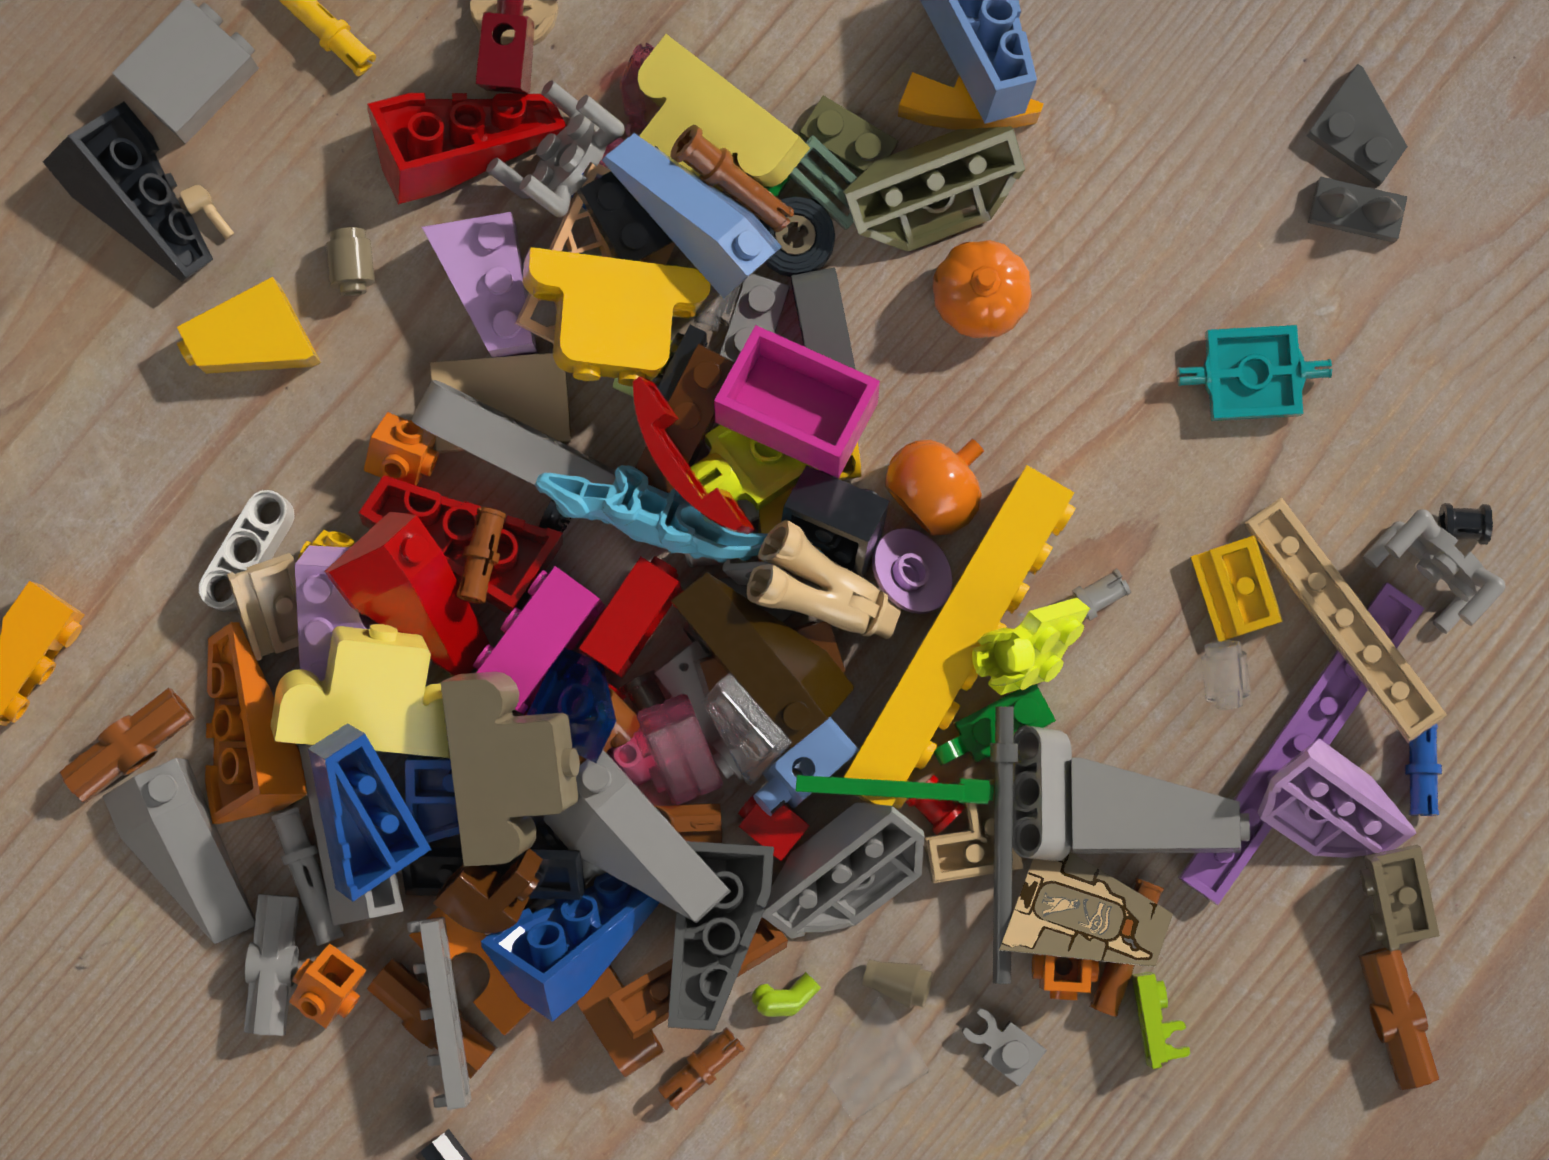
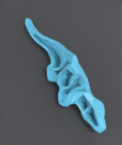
M629 465L617 467L615 471L616 478L612 485L591 483L589 480L579 476H567L556 473H542L538 476L535 483L536 489L554 500L558 512L566 518L601 520L605 524L614 525L635 541L668 549L671 553H688L695 559L705 557L715 559L721 563L734 558L746 561L752 556L758 555L761 545L768 535L764 533H749L747 535L730 531L718 525L689 504L675 489L667 493L648 485V477L635 467Z

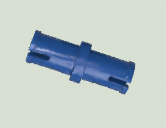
M1435 724L1409 742V764L1405 765V774L1410 775L1409 815L1418 816V814L1420 816L1439 815L1438 775L1442 774V765L1437 764L1438 724Z

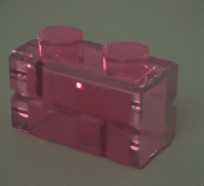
M683 693L665 700L662 705L656 704L638 711L636 716L641 730L633 734L643 758L652 755L656 765L648 769L658 794L667 790L672 804L677 806L696 798L697 794L704 795L722 787V779L688 695Z

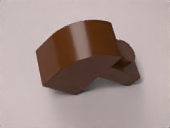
M529 848L502 875L490 865L464 866L462 862L446 878L433 904L455 922L469 930L480 933L505 931L518 922L529 900L528 896L539 882L535 874L543 859Z

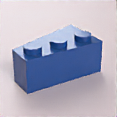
M347 723L308 748L335 889L353 902L430 851L431 848L364 732Z

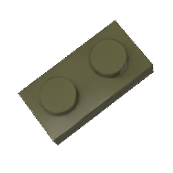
M824 95L800 131L801 138L807 141L810 136L814 135L837 159L861 174L875 161L891 156L898 146V140Z

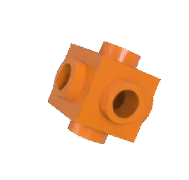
M387 412L370 438L363 471L380 478L385 475L417 486L423 475L431 476L437 464L439 452L433 450L436 435L419 427L412 420H407Z
M329 943L314 962L308 958L299 968L292 979V982L298 986L289 1003L298 1008L307 1018L313 1019L324 1028H327L337 1015L346 1018L357 1004L361 996L355 990L367 970Z
M1032 955V979H1039V988L1050 991V999L1077 1000L1078 992L1091 993V982L1098 981L1099 961L1068 958L1071 963L1070 970L1066 974H1058L1055 970V962L1060 957Z

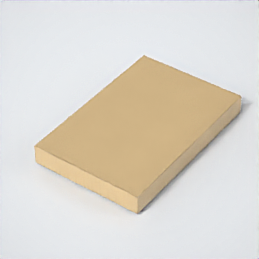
M553 353L430 363L431 380L445 383L562 443H572L567 372L556 365ZM436 436V451L439 453L466 451Z

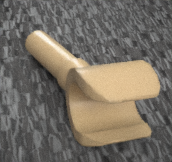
M194 185L181 191L182 199L190 214L204 209L206 216L225 240L234 235L232 229L217 212L207 189L200 185Z

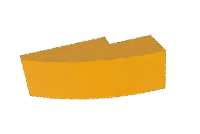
M912 72L900 101L897 116L924 125L951 130L1008 126L1017 128L1036 124L1044 103L1030 98L1025 113L985 124L960 75L953 88Z

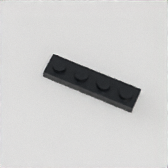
M430 847V851L401 869L405 894L437 896L446 878L463 862L462 848ZM531 849L543 860L535 874L539 882L528 897L530 899L581 900L585 892V882L580 850ZM521 855L510 862L490 866L502 875Z

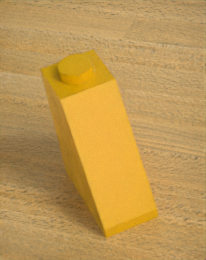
M274 277L177 326L183 339L177 342V346L189 366L196 364L206 374L314 367L321 363L286 294Z

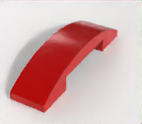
M639 376L633 381L635 411L645 443L663 475L689 504L706 517L732 530L747 535L755 530L730 492L715 488L708 494L665 431L667 427L679 418L655 383Z

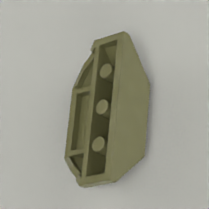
M1011 126L958 129L875 161L843 192L859 235L867 238L870 237L887 245L910 252L991 220L1008 196L1016 179L1019 180L1025 171V166L1014 129Z

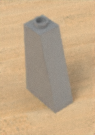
M1071 758L1072 839L1074 854L1240 853L1241 841H1250L1249 813H1240V801L1088 759Z

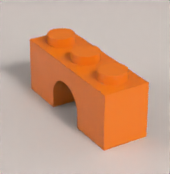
M437 908L427 919L445 917L451 962L461 953L476 954L486 962L490 973L489 983L484 992L473 1003L505 1036L533 1008L520 1000L483 950L480 941L490 933L469 930ZM421 932L411 933L409 936L423 950Z

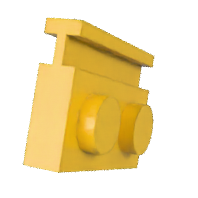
M1255 536L1190 556L1218 642L1283 622Z

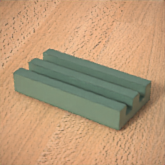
M814 135L810 136L805 142L810 149L799 163L849 209L844 190L813 162L807 154L813 150L849 186L857 177ZM796 167L793 169L789 177L818 205L823 207L844 230H847L853 224L851 213L846 216Z

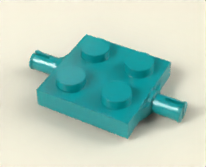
M1297 325L1207 330L1205 332L1206 359L1203 367L1177 368L1178 386L1205 384V389L1210 399L1211 421L1301 416L1304 414L1302 390L1306 379L1332 378V369H1329L1332 366L1331 359L1304 361V357L1299 349Z

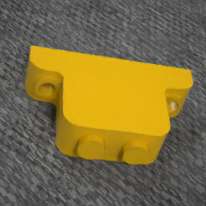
M533 247L529 249L523 268V284L526 290L537 299L554 301L557 306L553 358L556 365L565 372L573 373V378L578 380L597 381L600 379V376L618 378V383L625 386H633V381L639 376L652 380L658 375L669 359L672 316L681 318L694 317L698 308L709 295L711 286L700 271L694 268Z

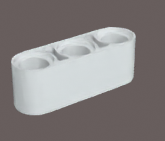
M261 490L248 500L199 583V594L202 601L208 606L223 612H233L238 609L233 593L226 601L218 602L214 596L215 585L223 579H228L227 574L229 573L237 574L247 570V567L272 559L294 521V509L288 500L271 490ZM269 502H278L281 510L279 518L271 524H264L260 514L262 508ZM247 540H254L257 545L256 556L247 563H241L237 557L239 546Z

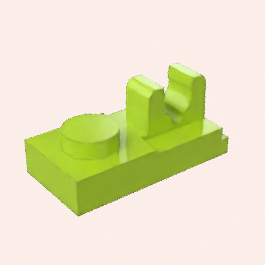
M1152 972L1132 974L1147 1066L1152 1069L1162 1068L1161 1063L1168 1062V1060L1188 1057L1190 1055V1048L1188 1046L1175 1048L1171 1044L1165 1043V1040L1170 1038L1174 1031L1185 1030L1186 1024L1181 1020L1162 1022L1161 1009L1168 1008L1164 981H1156V975Z

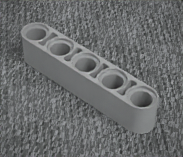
M431 380L412 418V422L426 431L534 485L538 476L542 473L579 476L589 480L591 483L612 485L616 478L615 469L437 380Z

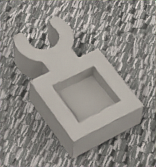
M978 1008L976 1013L986 1020L987 1026L985 1031L975 1034L967 1027H964L961 1030L963 1035L973 1043H986L990 1046L982 1058L1020 1087L1047 1050L1010 1021L1000 1031L997 1028L994 1016L986 1009Z

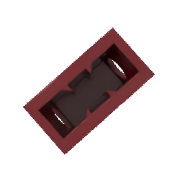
M497 0L496 13H483L476 85L486 91L530 94L535 25L529 16H523L524 0ZM506 30H514L513 41L507 45H501L502 34Z

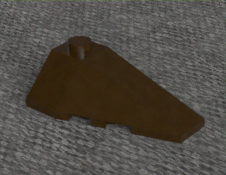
M705 572L670 600L784 746L793 748L829 719L854 689V686L825 650L708 572Z

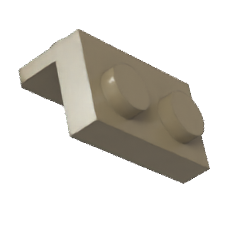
M1412 845L1365 855L1366 869L1360 870V880L1365 896H1372L1375 913L1369 915V921L1375 941H1382V945L1391 952L1400 950V944L1440 936L1421 847L1419 845Z

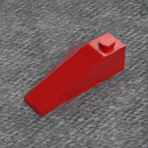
M407 93L367 104L381 168L398 205L440 194L486 172L487 166L494 158L497 157L503 162L509 161L538 147L548 134L553 133L557 136L567 127L557 106L542 94L498 93L493 99H467V93H452V99H425V93Z
M389 512L324 571L349 606L360 614L368 616L378 624L392 626L399 633L421 635L430 651V661L452 676L469 674L474 669L473 664L477 657L490 644L469 602L456 597L459 583L442 550L417 515Z

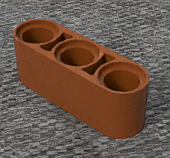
M610 964L590 990L576 1003L624 1077H628L663 1054L664 1049L652 1029L632 1040L608 1005V996L625 987Z

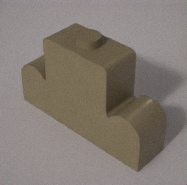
M502 672L458 674L440 683L464 866L504 864L512 861L532 847L536 839V827L530 816L560 814L578 802L576 776L579 773L580 767L579 755L577 750L572 748L569 718L566 714L513 716L512 711L515 710L519 702V690L517 684L510 676Z

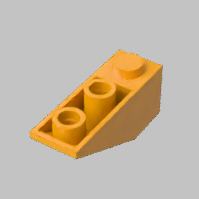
M32 581L27 583L2 621L0 636V725L8 726L10 721L15 723L23 716L30 704V700L27 697L36 684H44L51 676L56 667V663L53 660L63 646L68 648L77 639L82 630V625L79 623L85 616L81 611L43 585Z

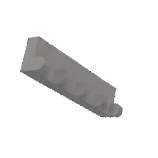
M445 917L408 922V932H421L425 962L413 964L414 974L427 973L432 1008L420 1010L421 1020L434 1019L439 1051L438 1054L428 1055L427 1063L428 1066L441 1065L445 1094L433 1097L434 1107L447 1106V1110L465 1108L471 1102L472 1097Z

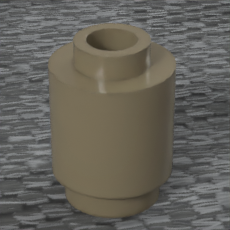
M346 227L332 230L329 233L330 241L326 243L330 287L339 289L340 295L343 296L365 294L367 292L366 287L375 283L371 240L366 238V232L363 228Z

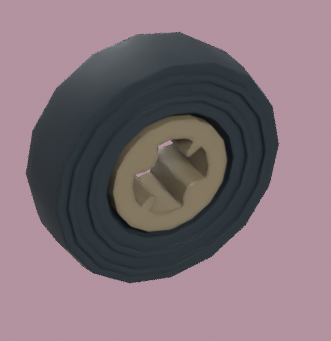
M796 196L780 199L787 206L793 208L794 215L793 217L784 215L791 221L780 232L773 231L769 225L759 219L782 246L765 264L778 274L789 277L819 270L825 265L833 252L835 231L832 219L823 207L811 199ZM790 227H798V232L801 229L806 231L808 235L803 237V246L794 248L793 242L789 246L784 242V239L788 237V229Z

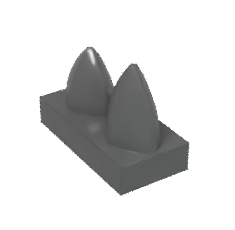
M1320 177L1317 180L1308 223L1395 243L1399 239L1408 196Z

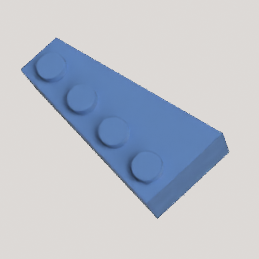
M920 0L984 123L1025 113L1037 82L1027 35L1026 32L1022 31L1020 23L1021 9L1019 0Z

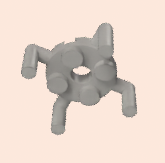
M551 80L543 87L541 94L570 117L568 126L557 136L553 133L548 134L540 142L536 150L540 160L533 175L529 174L523 178L497 157L489 163L486 171L520 198H532L554 216L563 217L568 212L571 196L588 180L582 175L590 162L596 167L598 166L606 146L620 138L625 128L621 121L590 96L584 95L578 101Z
M1425 509L1416 511L1406 523L1402 521L1393 523L1362 557L1368 565L1376 569L1389 554L1399 558L1408 550L1420 559L1416 567L1423 576L1433 583H1437L1440 579L1445 581L1451 591L1457 595L1433 621V624L1445 634L1460 619L1472 626L1504 592L1506 587L1504 580L1486 570L1471 552L1464 556L1454 546L1458 540L1439 527L1431 513Z

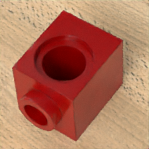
M753 795L737 813L744 819L738 827L760 845L774 847V856L782 861L810 826L785 805L772 816L768 815L757 804Z

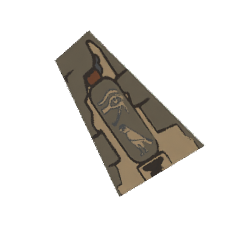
M1071 852L1060 861L1033 859L999 950L1156 967L1173 913Z

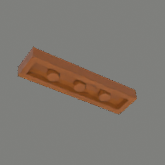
M763 917L760 919L737 977L787 948L788 940L782 931ZM673 958L608 996V1005L632 1040L668 1019Z

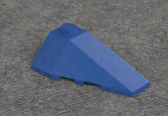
M606 872L595 878L593 886L585 889L581 900L554 899V904L534 913L527 908L523 910L518 922L505 931L490 933L480 942L483 950L520 1000L553 1022L590 990L660 902Z

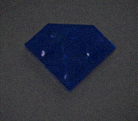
M564 648L549 668L527 715L566 714L569 718L572 748L577 750L579 756L594 763H597L616 724L604 666L594 659Z

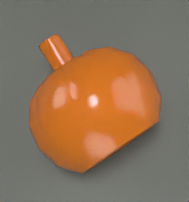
M986 240L959 244L951 249L945 260L938 265L933 276L935 307L942 319L961 335L973 338L999 337L1012 330L1028 312L1032 298L1030 272L1022 258L1013 253L1003 243Z
M971 439L957 453H954L944 444L933 440L914 441L901 448L890 460L885 477V487L898 504L930 535L953 534L968 525L979 511L982 493L975 474L969 469V466L984 452V449L974 439Z

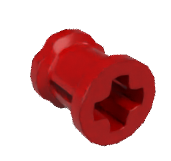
M933 775L926 783H938L939 779ZM908 798L905 801L909 807L915 806L933 825L932 831L935 835H938L966 808L962 803L956 804L953 800Z

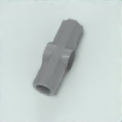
M258 894L254 939L249 944L245 961V981L249 983L244 1022L245 1033L286 1035L290 987H293L295 984L292 982V979L297 973L299 960L298 947L295 946L299 897Z

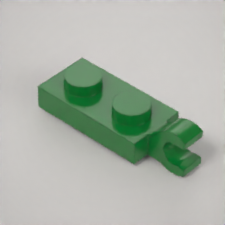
M1031 685L1025 690H1016L955 722L954 725L960 736L937 747L934 751L940 766L967 752L970 753L974 763L990 756V743H995V706L1014 707V733L1025 725L1044 728L1055 722L1056 719L1038 685Z

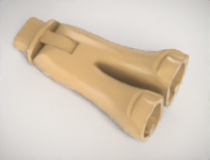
M788 520L782 521L768 533L761 545L758 558L770 564L757 566L751 572L747 584V597L751 602L768 608L800 612L840 629L860 633L865 637L876 634L887 640L892 636L901 608L888 601L886 593L878 590L864 578L842 567L821 553L810 543L802 529ZM778 567L820 586L821 590L796 580Z

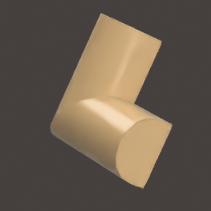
M995 779L990 780V784L994 785L993 801H988V804L965 803L970 830L924 838L926 859L932 883L994 873ZM1012 847V870L1023 869L1022 858Z

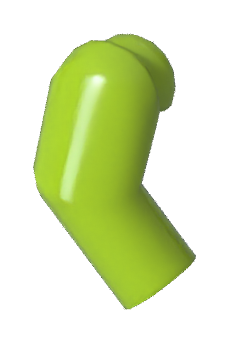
M805 972L789 990H774L769 984L759 985L752 993V1002L757 1006L758 1012L767 1017L794 1016L822 987Z

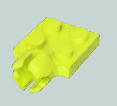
M719 425L705 434V442L711 449L709 455L690 468L708 494L715 488H720L730 492L736 502L748 500L759 510L795 486L806 465L812 466Z
M1073 598L1028 611L1024 620L1015 629L1001 628L984 634L978 640L981 646L973 648L972 652L976 673L981 677L989 675L991 679L988 685L1000 695L1019 689L1025 690L1031 685L1044 681H1051L1063 667L1064 661L1062 657L1068 646L1076 642L1084 630L1082 622L1090 608L1078 598Z

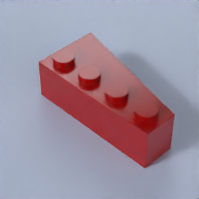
M383 475L358 512L362 525L371 529L389 512L417 515L442 550L460 585L466 560L462 556L464 547L470 544L477 508H481V506L444 497L438 492ZM508 515L504 520L497 548V553L500 554L498 565H493L486 601L509 615L516 607L521 610L530 596L528 589L543 570L546 571L563 545V533L550 528L544 529L526 523L525 520Z

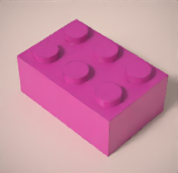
M755 325L714 400L715 423L839 479L878 404L880 380Z
M556 566L550 573L543 570L528 589V593L532 595V598L522 611L517 607L513 609L500 630L505 632L504 636L495 648L490 644L487 645L473 664V667L478 670L476 673L502 672L514 680L519 690V702L515 710L522 714L538 699L549 684L554 671L566 661L605 608L599 597Z

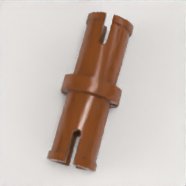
M486 507L477 508L472 538L469 546L464 547L462 555L466 560L456 594L457 598L477 604L485 603L493 565H498L500 554L497 553V548L506 518L505 513Z
M726 1027L721 1034L698 1054L692 1052L686 1058L688 1063L663 1085H660L658 1090L665 1099L668 1098L669 1104L675 1110H678L680 1105L705 1083L711 1085L717 1080L715 1074L746 1049Z

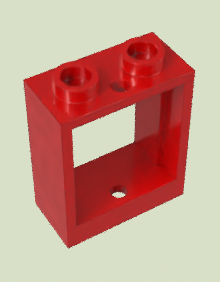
M640 556L579 649L586 656L623 679L673 605L670 600L682 591L680 582L676 580L679 576L676 573L677 570L657 556H654L651 562Z

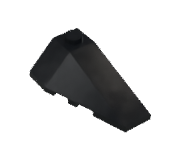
M123 101L68 135L43 163L73 199L183 282L210 263L213 258L192 215L180 206L173 191L177 184L172 174H165L159 163L156 153L160 149L153 135Z

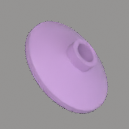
M906 528L893 530L879 540L873 552V572L880 589L888 595V599L899 608L916 614L930 613L941 607L948 599L952 589V573L948 560L940 547L923 533Z

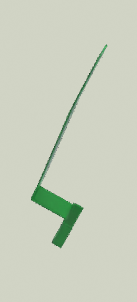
M797 775L796 792L954 800L958 803L988 804V801H993L994 785L990 784V780L959 778L960 783L943 784Z

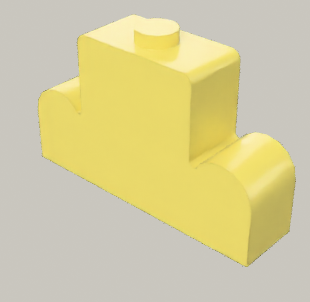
M667 34L660 40L638 71L640 89L657 106L661 107L639 137L654 147L657 146L660 151L670 158L671 149L678 137L688 127L697 125L703 131L702 136L717 148H726L731 152L735 165L740 169L742 168L745 173L762 186L773 187L781 184L790 175L810 149L800 136ZM678 162L697 176L700 175L685 162ZM714 185V186H713V187H715L716 189H718V190L721 191V192L724 191V190H723L722 188H720L718 185Z
M383 624L370 625V629L344 626L335 627L332 631L326 674L323 681H319V678L314 673L304 669L292 670L279 680L270 725L274 740L277 742L314 745L348 723L366 734L375 751L450 758L441 684L426 686L431 654L423 637L417 634L399 633L396 628Z

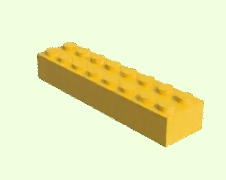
M1026 465L843 778L907 781L914 767L920 770L925 768L937 747V744L930 741L937 728L943 731L947 729L961 706L954 701L960 689L966 692L968 689H971L979 676L973 665V648L981 646L978 640L984 634L1007 627L1000 622L1005 611L1013 614L1025 597L1030 586L1023 583L1028 572L1035 575L1046 561L1053 548L1046 541L1051 533L1058 536L1071 518L1076 508L1070 505L1069 502L1075 492ZM856 795L869 804L889 805L897 809H901L907 799Z

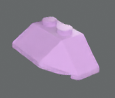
M1319 738L1286 763L1271 778L1257 812L1261 820L1314 856L1350 858L1389 851L1398 848L1416 834L1411 823L1369 774Z

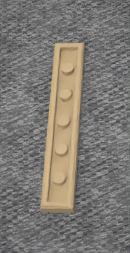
M1282 497L1245 522L1244 527L1251 536H1255L1257 544L1407 743L1447 716Z

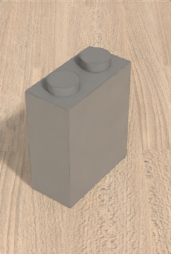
M183 0L112 72L132 95L185 144L259 69L251 57L255 49L239 33L235 32L230 37L219 27L223 22L222 18L209 5L203 2L198 7L191 0Z

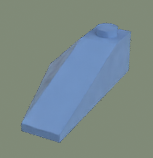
M635 133L602 159L605 165L723 299L782 248L752 212L715 187L704 183L699 176Z

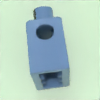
M829 717L828 720L791 748L764 773L768 783L758 790L753 797L761 809L770 816L786 803L794 809L812 792H796V777L792 769L799 771L801 775L830 777L851 759L859 749L832 718Z

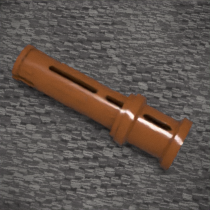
M697 125L688 127L674 143L671 149V158L676 162H685L700 174L699 178L707 185H718L769 225L773 231H782L791 221L784 215L793 217V208L787 206L735 165L731 152L726 148H717L702 136L703 131Z

